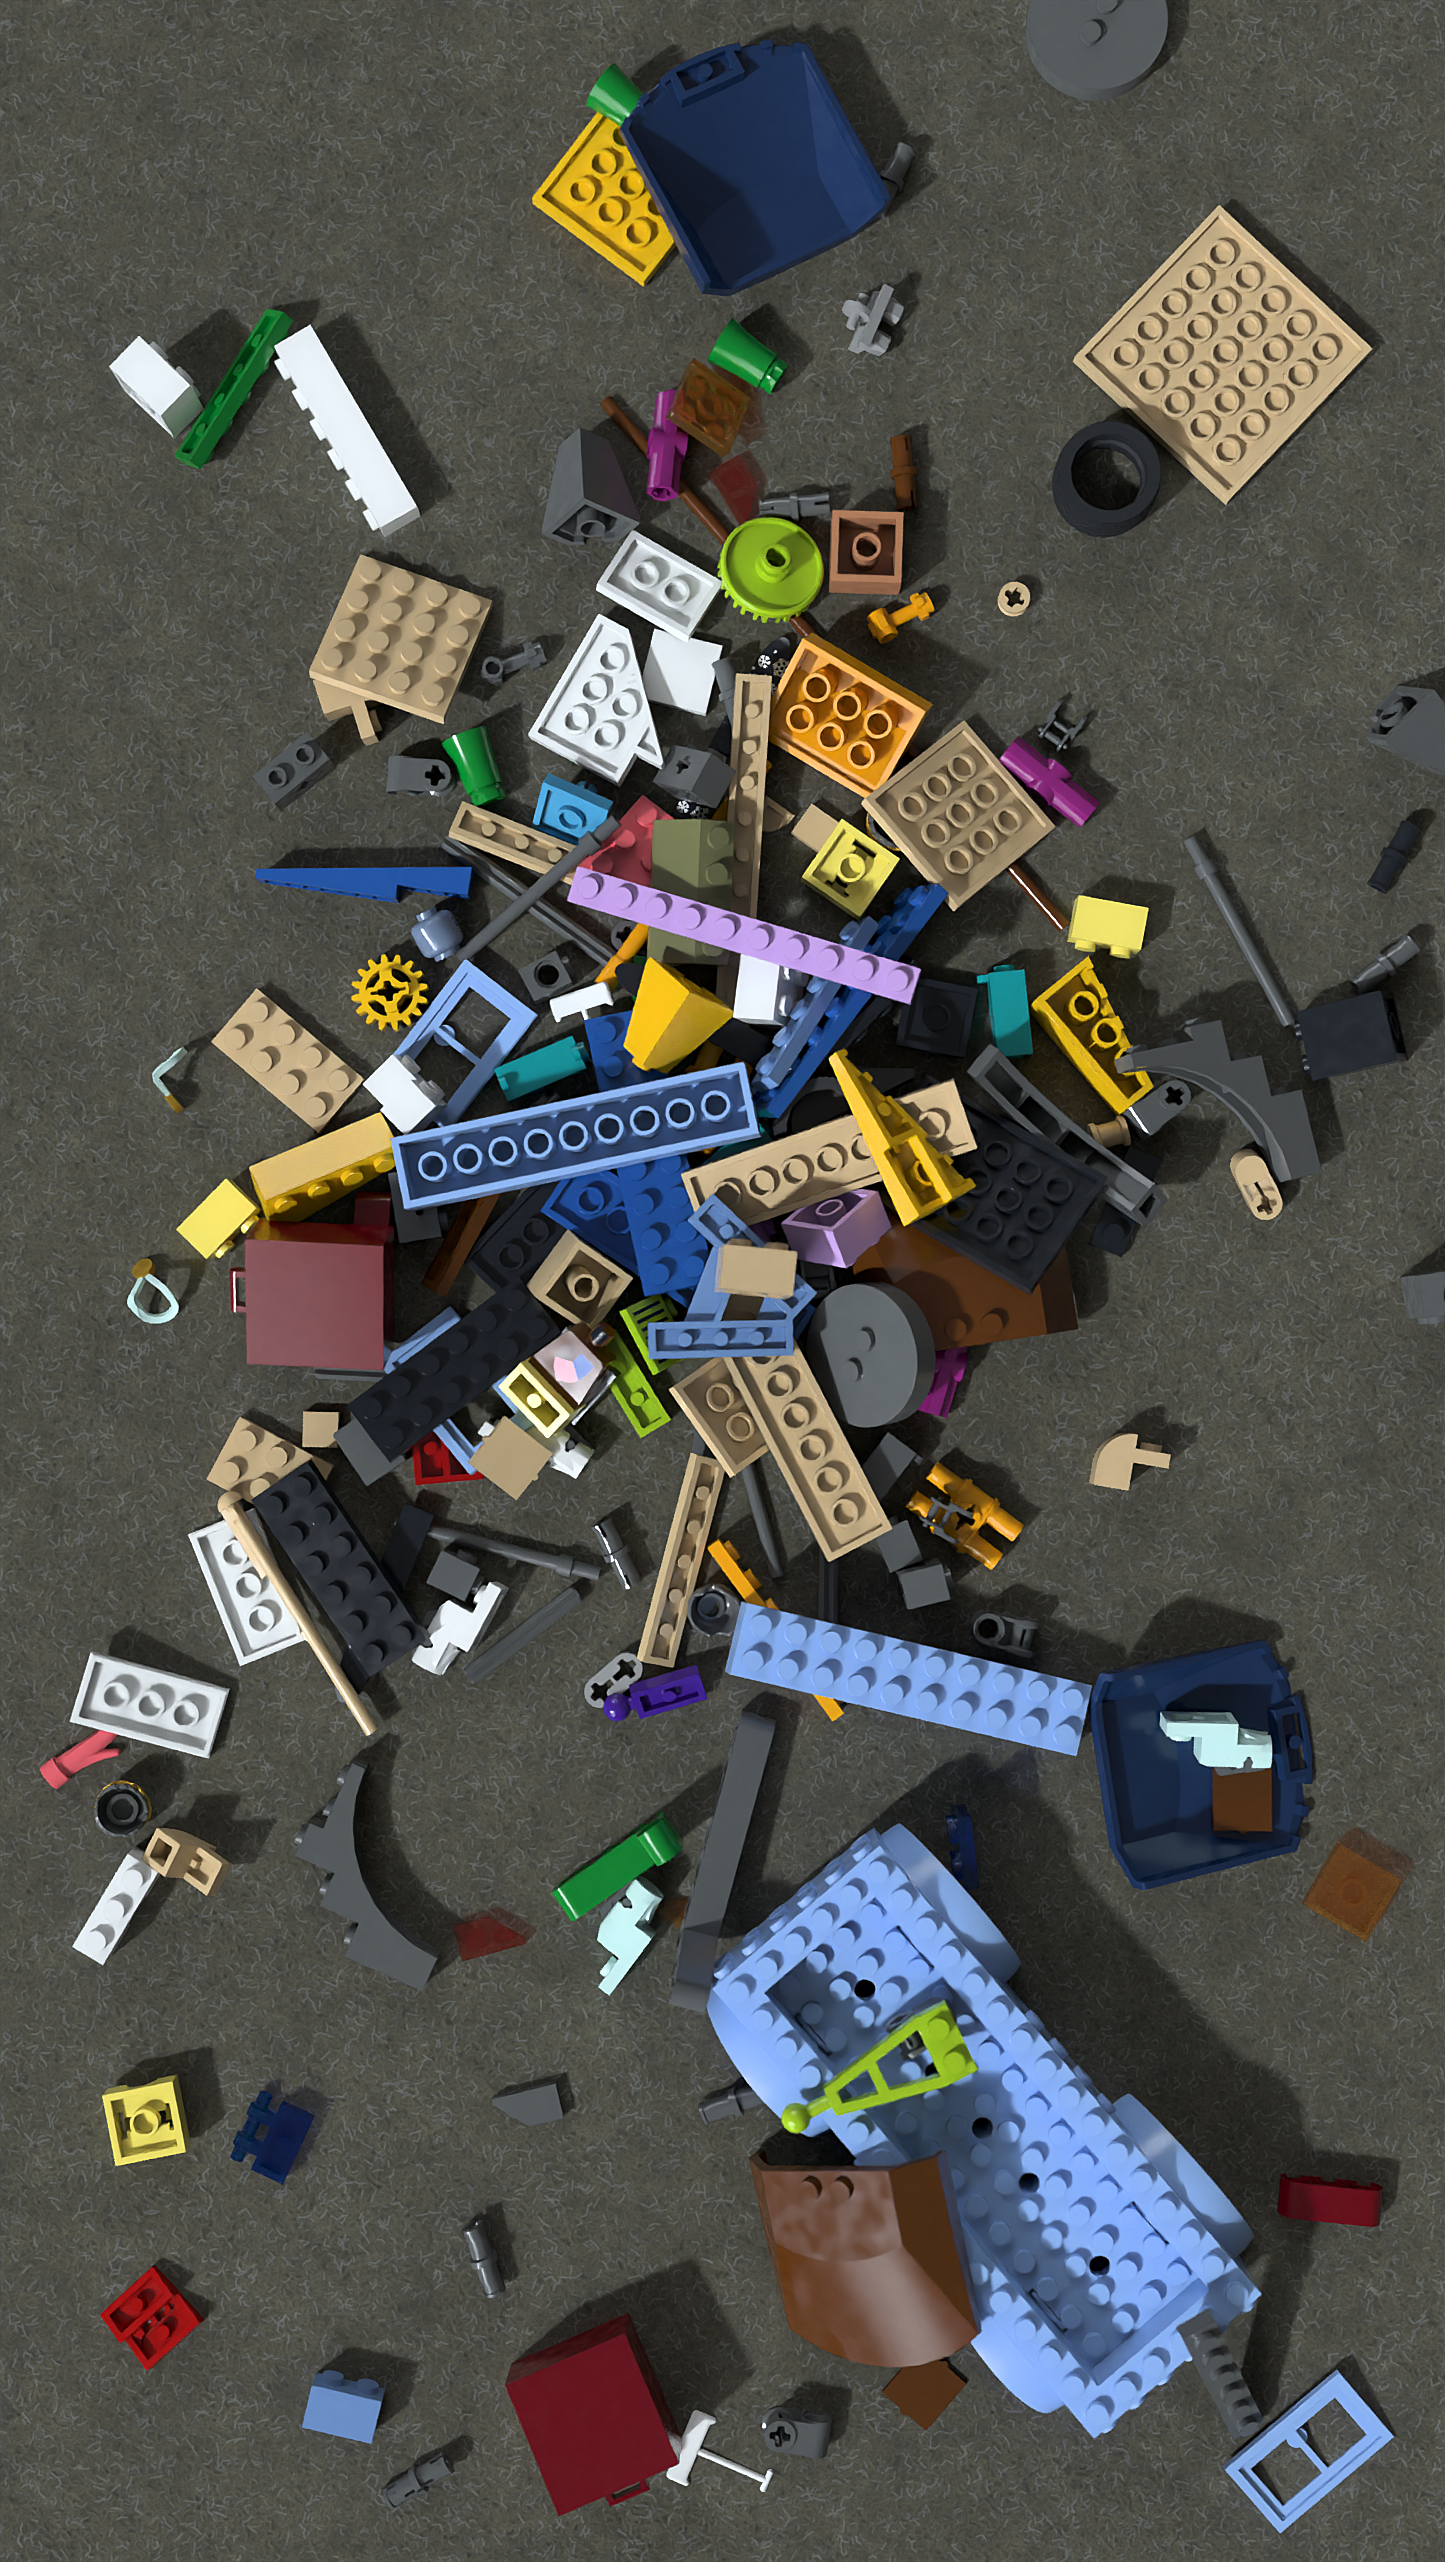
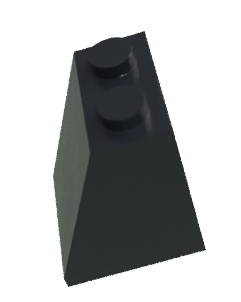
M1380 990L1297 1011L1298 1020L1294 1021V1029L1298 1041L1304 1042L1306 1054L1302 1055V1064L1306 1075H1311L1312 1081H1320L1408 1061L1393 992Z

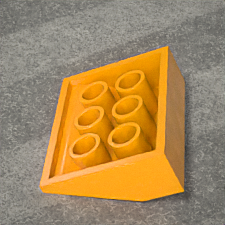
M810 633L801 640L771 697L768 741L866 798L891 778L934 704L816 634Z

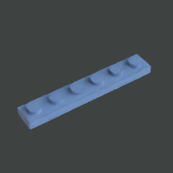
M870 916L857 922L854 920L850 921L839 934V937L842 938L839 945L863 951L879 924ZM816 976L809 981L806 986L808 990L807 995L792 1008L789 1014L791 1017L790 1022L775 1035L772 1041L774 1044L773 1049L755 1067L757 1074L750 1084L760 1093L780 1085L842 984Z

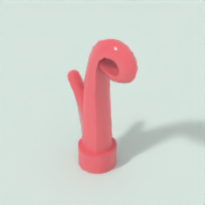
M98 1729L57 1758L52 1757L40 1767L43 1777L53 1788L59 1789L71 1779L72 1775L95 1762L120 1755L121 1750L119 1748L104 1749L118 1734Z

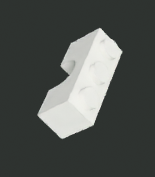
M137 1846L126 1855L72 1946L102 1965L115 1952L130 1926L131 1919L160 1876L159 1872L141 1860L145 1851Z

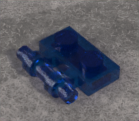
M261 2090L256 2101H252L246 2112L248 2118L242 2131H237L233 2140L235 2146L230 2157L234 2161L243 2162L247 2152L257 2156L251 2170L283 2184L315 2115L284 2100L278 2112H273L268 2108L273 2095ZM261 2123L270 2127L264 2142L257 2140L255 2137Z

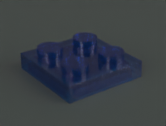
M965 1804L950 1805L951 1815L945 1816V1822L950 1842L955 1844L956 1850L949 1851L952 1873H954L956 1880L961 1879L965 1890L979 1888L971 1816Z

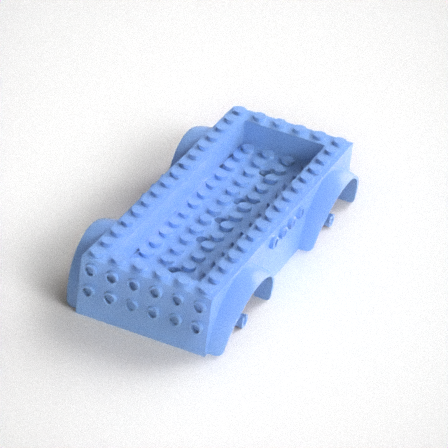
M900 1823L891 1827L882 1835L873 1827L866 1834L859 1837L842 1855L832 1860L814 1879L804 1884L786 1903L776 1908L758 1927L748 1932L730 1951L725 1952L716 1960L710 1996L706 2006L709 2017L721 2043L742 2076L769 2108L781 2118L782 2111L788 2104L798 2102L805 2105L825 2095L822 2086L889 2034L884 2027L892 2018L917 2007L933 1997H943L952 2004L957 2018V2027L978 2071L943 2088L836 2116L833 2109H830L812 2118L808 2128L801 2133L809 2137L818 2138L833 2130L856 2157V2160H854L855 2166L898 2165L931 2156L938 2150L947 2151L982 2332L971 2341L972 2345L993 2373L1021 2401L1042 2413H1050L1066 2405L1095 2439L1100 2433H1107L1112 2430L1118 2423L1119 2417L1129 2408L1135 2409L1140 2406L1145 2400L1147 2393L1157 2384H1165L1173 2376L1174 2370L1184 2361L1192 2360L1176 2329L1178 2325L1208 2308L1223 2334L1228 2329L1231 2320L1239 2313H1246L1255 2306L1257 2298L1262 2294L1239 2256L1255 2237L1254 2233L1225 2194L1171 2133L1131 2094L1121 2097L1112 2104L1092 2084L1085 2071L1068 2056L1069 2054L1062 2044L1045 2029V2025L1031 2009L1029 2010L1006 1982L1022 1965L1019 1957L994 1923L938 1859ZM863 1979L870 1980L875 1985V1992L868 1997L857 1996L854 1988L858 1981ZM897 2045L876 2061L888 2087L938 2073V2071L931 2072L926 2070L928 2064L933 2062L928 2050L912 2059L902 2060L899 2055L901 2049ZM866 2069L837 2092L841 2100L873 2092L877 2089ZM984 2117L988 2119L981 2126L973 2125V2122L978 2118ZM1034 2173L1032 2178L1020 2180L1023 2174ZM1104 2256L1109 2260V2264L1101 2271L1090 2270L1089 2264L1092 2258Z

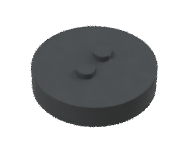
M1030 0L1025 23V40L1030 59L1039 74L1051 86L1066 95L1095 101L1121 96L1144 81L1159 59L1168 29L1166 1Z
M884 1282L851 1284L830 1293L820 1303L812 1317L806 1344L807 1364L835 1416L857 1427H876L902 1421L912 1415L922 1405L933 1382L935 1345L926 1317L908 1294L898 1287Z

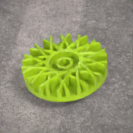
M775 517L751 519L735 528L724 543L717 566L719 568L717 577L722 578L721 589L726 590L725 598L727 599L731 596L734 599L733 607H742L740 611L742 615L747 610L754 614L753 620H757L760 616L762 623H766L768 618H776L775 623H779L781 619L784 622H788L792 615L796 614V617H799L802 612L805 613L809 605L814 602L824 577L822 555L810 535L798 525Z

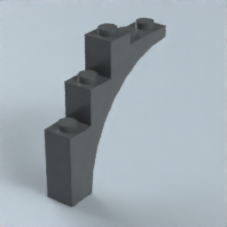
M1199 1017L1185 1021L1186 1028L1173 1032L1174 1038L1157 1042L1158 1048L1149 1050L1147 1044L1133 1046L1126 1049V1056L1114 1060L1118 1074L1139 1071L1169 1074L1190 1081L1215 1095L1238 1116L1250 1131L1265 1158L1275 1184L1322 1172L1302 1090L1288 1092L1286 1086L1270 1090L1262 1055L1247 1058L1246 1052L1229 1055L1221 1020L1207 1022L1206 1017Z
M989 1044L966 1071L990 1098L989 1102L1003 1118L1108 1177V1184L1099 1197L1142 1226L1146 1227L1167 1203L1168 1199L1155 1183L1123 1162L1069 1119L1039 1092L999 1049Z
M356 1758L351 1766L344 1765L336 1784L342 1787L337 1798L331 1796L325 1806L322 1816L327 1818L326 1822L314 1817L309 1825L302 1824L294 1842L300 1845L295 1856L334 1873V1875L327 1873L321 1885L319 1893L324 1895L320 1906L359 1923L358 1925L351 1924L343 1941L344 1944L349 1945L345 1957L423 1991L440 1954V1950L417 1938L397 1921L378 1897L369 1879L359 1847L357 1823L360 1791L369 1763Z

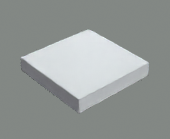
M654 629L642 676L648 701L706 716L716 677L711 664L720 660L723 646L690 638L688 643L669 632Z

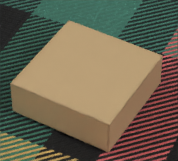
M811 804L791 834L818 853L839 822Z
M303 1411L302 1447L338 1448L339 1445L334 1439L333 1434L340 1429V1412Z

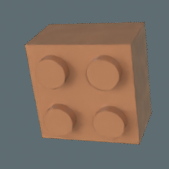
M832 511L828 593L899 595L902 577L904 512Z

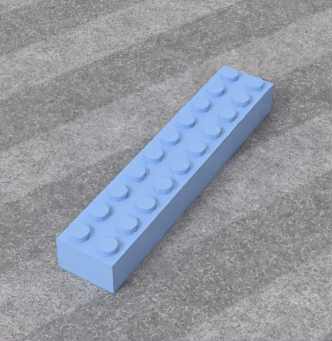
M744 1062L390 1139L404 1209L414 1212L762 1136L748 1069Z
M743 1601L741 1602L725 1672L730 1675L1077 1756L1092 1685Z

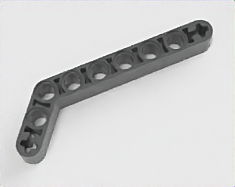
M741 1710L739 1713L678 1934L668 1996V2004L700 2013L705 2012L711 1991L718 1936L776 1725L775 1718Z

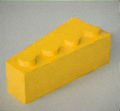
M1087 956L1028 1006L1030 1014L1108 1107L1118 1116L1154 1086L1145 1071L1117 1073L1114 1060L1126 1056V1049L1133 1047V1045H1130L1123 1031L1124 1026L1119 1016L1115 1015L1107 999L1108 994L1103 984L1099 983L1093 971L1094 966L1089 956Z
M381 1112L250 1166L249 1170L258 1202L267 1220L300 1222L395 1167L396 1164L390 1139L394 1138Z

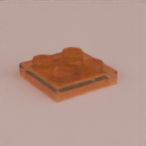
M693 358L686 366L666 418L724 457L731 451L751 398Z
M1337 1842L1301 1903L1366 1942L1402 1880Z

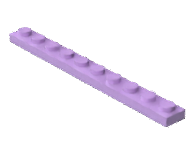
M577 866L567 901L909 1005L912 1003L922 971L920 968Z

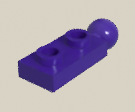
M697 1665L630 1684L631 1696L627 1697L621 1693L609 1695L604 1701L603 1711L610 1720L622 1721L629 1716L631 1710L636 1709L639 1719L706 1700L707 1695Z

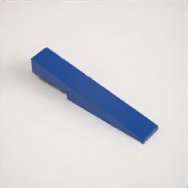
M472 867L256 869L255 878L260 883L399 903L401 890L471 900L475 872Z

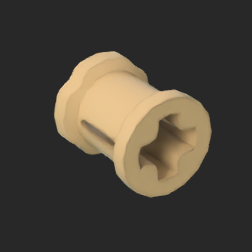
M1118 1115L1114 1121L1095 1126L1094 1123H1090L1087 1125L1088 1134L1105 1148L1118 1144H1123L1124 1146L1131 1144L1129 1129L1123 1115Z

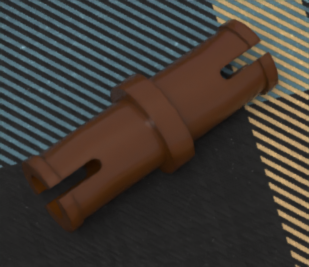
M894 436L890 438L893 469L890 471L891 480L895 481L896 511H902V508H905V511L916 510L919 508L915 478L918 476V467L914 466L912 436Z

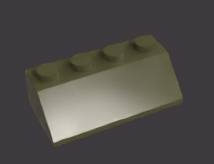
M708 819L653 820L650 888L730 912L735 822ZM648 926L647 960L649 957H652L667 965L712 969L728 966L729 950Z

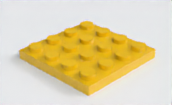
M597 112L534 194L532 202L536 207L645 287L675 248L676 243L620 134L621 127Z

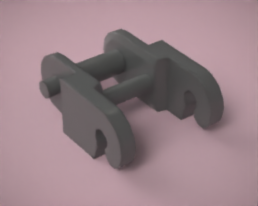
M1059 698L1045 718L1044 722L1047 723L1045 728L1040 726L1038 729L1041 732L1038 739H1042L1044 736L1057 745V752L1061 747L1063 749L1067 748L1068 745L1065 741L1067 739L1072 741L1088 718L1084 715L1075 728L1071 727L1069 729L1056 720L1055 715L1057 709L1064 701ZM1052 724L1066 733L1063 739H1060L1048 730Z
M931 1496L930 1499L934 1502L926 1517L920 1516L919 1519L924 1521V1527L927 1528L928 1525L934 1527L933 1533L958 1545V1539L944 1532L946 1522L951 1513L955 1511L971 1519L974 1514L952 1501L945 1504L942 1502L943 1497L938 1496L937 1499ZM941 1506L947 1511L940 1524H937L932 1520Z

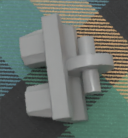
M884 284L880 291H873L870 298L864 293H859L856 301H845L842 311L849 317L846 327L850 330L856 329L848 350L857 354L865 350L876 356L886 352L891 336L877 329L878 325L882 320L888 325L894 326L897 324L905 308L896 299L891 297L893 288Z

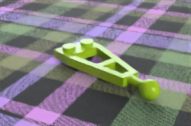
M945 2000L911 2016L822 2086L825 2095L805 2105L798 2102L788 2104L783 2109L781 2115L783 2126L789 2132L801 2133L808 2128L812 2118L830 2109H833L836 2116L943 2088L978 2071ZM918 2030L938 2073L888 2087L876 2061ZM867 2069L877 2090L841 2100L837 2091Z

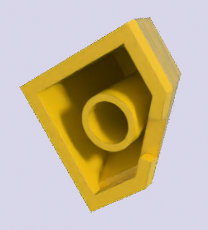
M649 957L644 968L623 1047L634 1056L632 1062L639 1068L650 1072L653 1068L666 1074L729 1021L734 1011L706 988H700L685 978V975L680 971L652 957Z

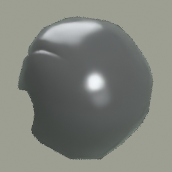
M717 1583L706 1584L697 1588L688 1599L687 1616L692 1627L707 1637L711 1638L718 1635L728 1637L735 1631L741 1604L737 1594L728 1586ZM720 1601L718 1612L714 1615H706Z

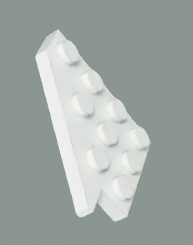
M598 614L528 736L535 742L619 787L637 757L661 770H664L666 765L629 629Z

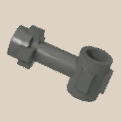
M531 641L523 644L524 652L504 660L493 656L485 658L480 670L483 681L494 684L496 687L503 684L505 674L528 665L531 666L533 671L541 668V664L547 661L540 643L532 644Z

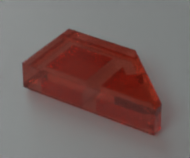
M737 455L710 471L709 477L737 523L741 525L749 521L757 483L741 457Z
M489 1915L453 1926L462 1961L524 1945L527 1942L524 1935L518 1934Z

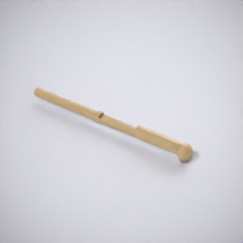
M234 1491L224 1493L218 1500V1510L262 1579L266 1576L269 1578L285 1606L301 1627V1636L312 1647L366 1736L379 1729L238 1503L243 1496Z

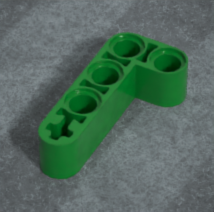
M663 1811L657 1813L658 1817L648 1825L643 1823L629 1833V1838L620 1845L615 1843L599 1855L600 1859L591 1866L587 1863L551 1890L552 1895L571 1921H575L654 1864L661 1866L683 1849V1838Z

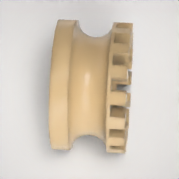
M1019 582L1005 584L998 596L1000 610L1005 615L1011 617L1023 614L1030 602L1028 588ZM1015 591L1021 594L1019 600L1023 604L1016 603L1013 607L1007 605L1009 598L1005 594L1012 595Z

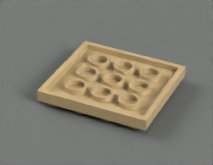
M360 554L309 669L310 678L444 724L489 618L493 600Z
M962 721L868 795L861 803L930 885L939 884L948 892L944 901L953 911L957 910L1056 827L965 721Z

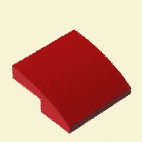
M152 2266L100 2314L119 2343L127 2342L146 2371L153 2369L205 2321L156 2266ZM164 2308L165 2310L157 2316V2314Z

